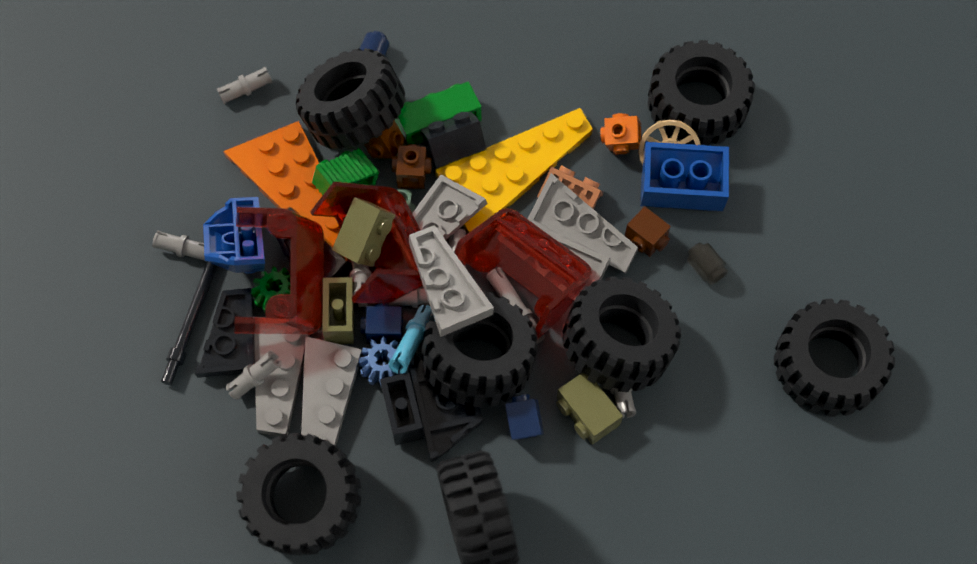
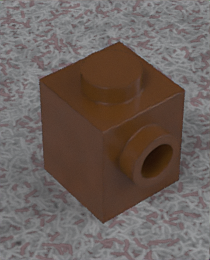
M644 206L627 224L624 236L639 248L638 252H644L651 257L656 250L661 252L669 243L670 238L668 235L671 226Z

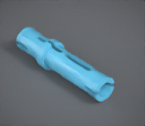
M424 305L419 306L414 318L407 323L406 333L389 361V368L393 372L398 374L401 366L400 374L407 371L421 340L424 339L426 323L429 322V316L432 313L429 305H426L423 313Z

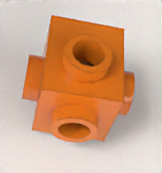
M618 113L612 115V118H605V127H601L600 130L602 144L605 143L609 151H613L614 154H628L629 150L639 149L642 128L638 116Z

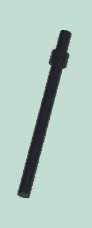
M207 262L174 348H170L166 357L168 363L161 378V383L165 385H172L179 366L183 365L187 353L185 349L217 269V265Z

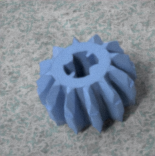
M383 337L381 344L377 345L374 340H371V349L362 348V355L364 357L359 358L358 364L363 367L360 371L362 377H369V384L374 385L378 380L380 382L382 378L400 374L402 366L397 374L389 368V363L386 365L384 363V360L389 362L398 348L396 340H393L388 345L386 338ZM382 361L383 366H380L378 362Z

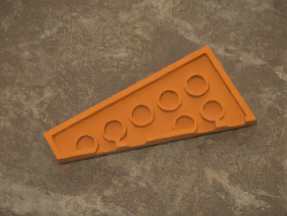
M299 121L223 151L225 157L231 163L233 162L240 169L241 173L249 178L282 213L289 206L294 208L332 246L334 245L346 216L339 202L330 205L312 183L315 168L319 161Z

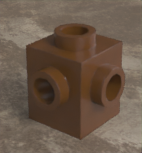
M393 120V125L389 129H385L382 131V135L370 139L369 143L364 145L372 158L392 159L398 153V146H402L405 137L395 120Z
M415 144L398 146V156H393L392 172L396 173L397 187L425 189L426 174H431L432 158L427 157L426 147H420Z

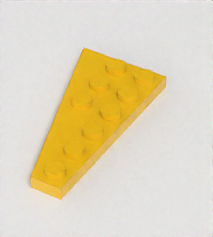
M581 108L487 147V150L435 170L437 178L443 175L486 199L488 204L463 225L470 240L474 239L485 225L491 224L501 211L507 206L510 207L534 186L544 173L557 165L560 159L567 153L570 154L592 134L593 128Z

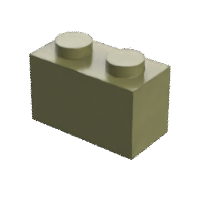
M354 197L332 250L357 264L373 267L381 254L384 240L392 229L395 214L371 202Z
M352 277L323 278L324 341L337 344H354Z
M583 373L558 389V401L556 404L564 416L569 415L575 422L574 428L583 440L587 438L593 445L620 426L623 415L597 382L595 384L587 380L588 376Z

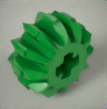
M274 266L271 269V273L267 274L266 271H261L262 279L254 278L253 283L255 287L251 289V294L255 298V305L258 308L263 307V311L267 315L273 309L278 316L283 308L291 312L290 303L298 304L299 298L297 294L301 292L300 285L296 284L297 277L294 274L289 275L288 269L285 267L279 273Z

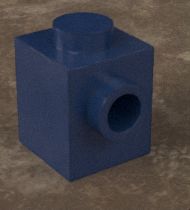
M384 303L367 306L366 317H361V334H366L368 344H370L371 340L381 344L383 337L386 338L387 344H390L393 340L400 344L403 337L402 307H391Z
M529 394L512 397L513 403L505 404L512 440L516 441L544 435L537 399H530Z

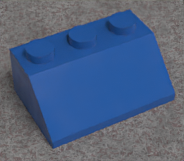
M645 142L640 206L711 211L724 210L729 198V147Z

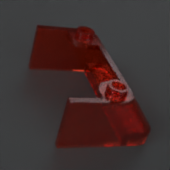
M333 182L310 211L312 216L335 217L341 229L354 197L371 202L395 214L392 229L384 240L379 258L375 261L377 269L351 298L353 303H391L422 287L423 283L409 245V235L421 231L403 195L391 187Z
M237 207L236 227H267L274 237L291 239L290 294H278L271 297L266 304L265 317H235L234 333L313 334L317 332L323 323L324 233L321 225L316 221L284 208Z
M509 208L499 210L458 240L454 251L463 265L468 264L476 271L490 272L496 267L502 268L506 274L540 298L534 306L535 314L540 318L535 328L537 339L560 320L585 286L592 272L587 262L519 212Z

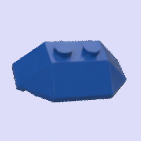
M230 198L225 203V207L216 211L203 224L205 261L234 273L265 271L259 198Z

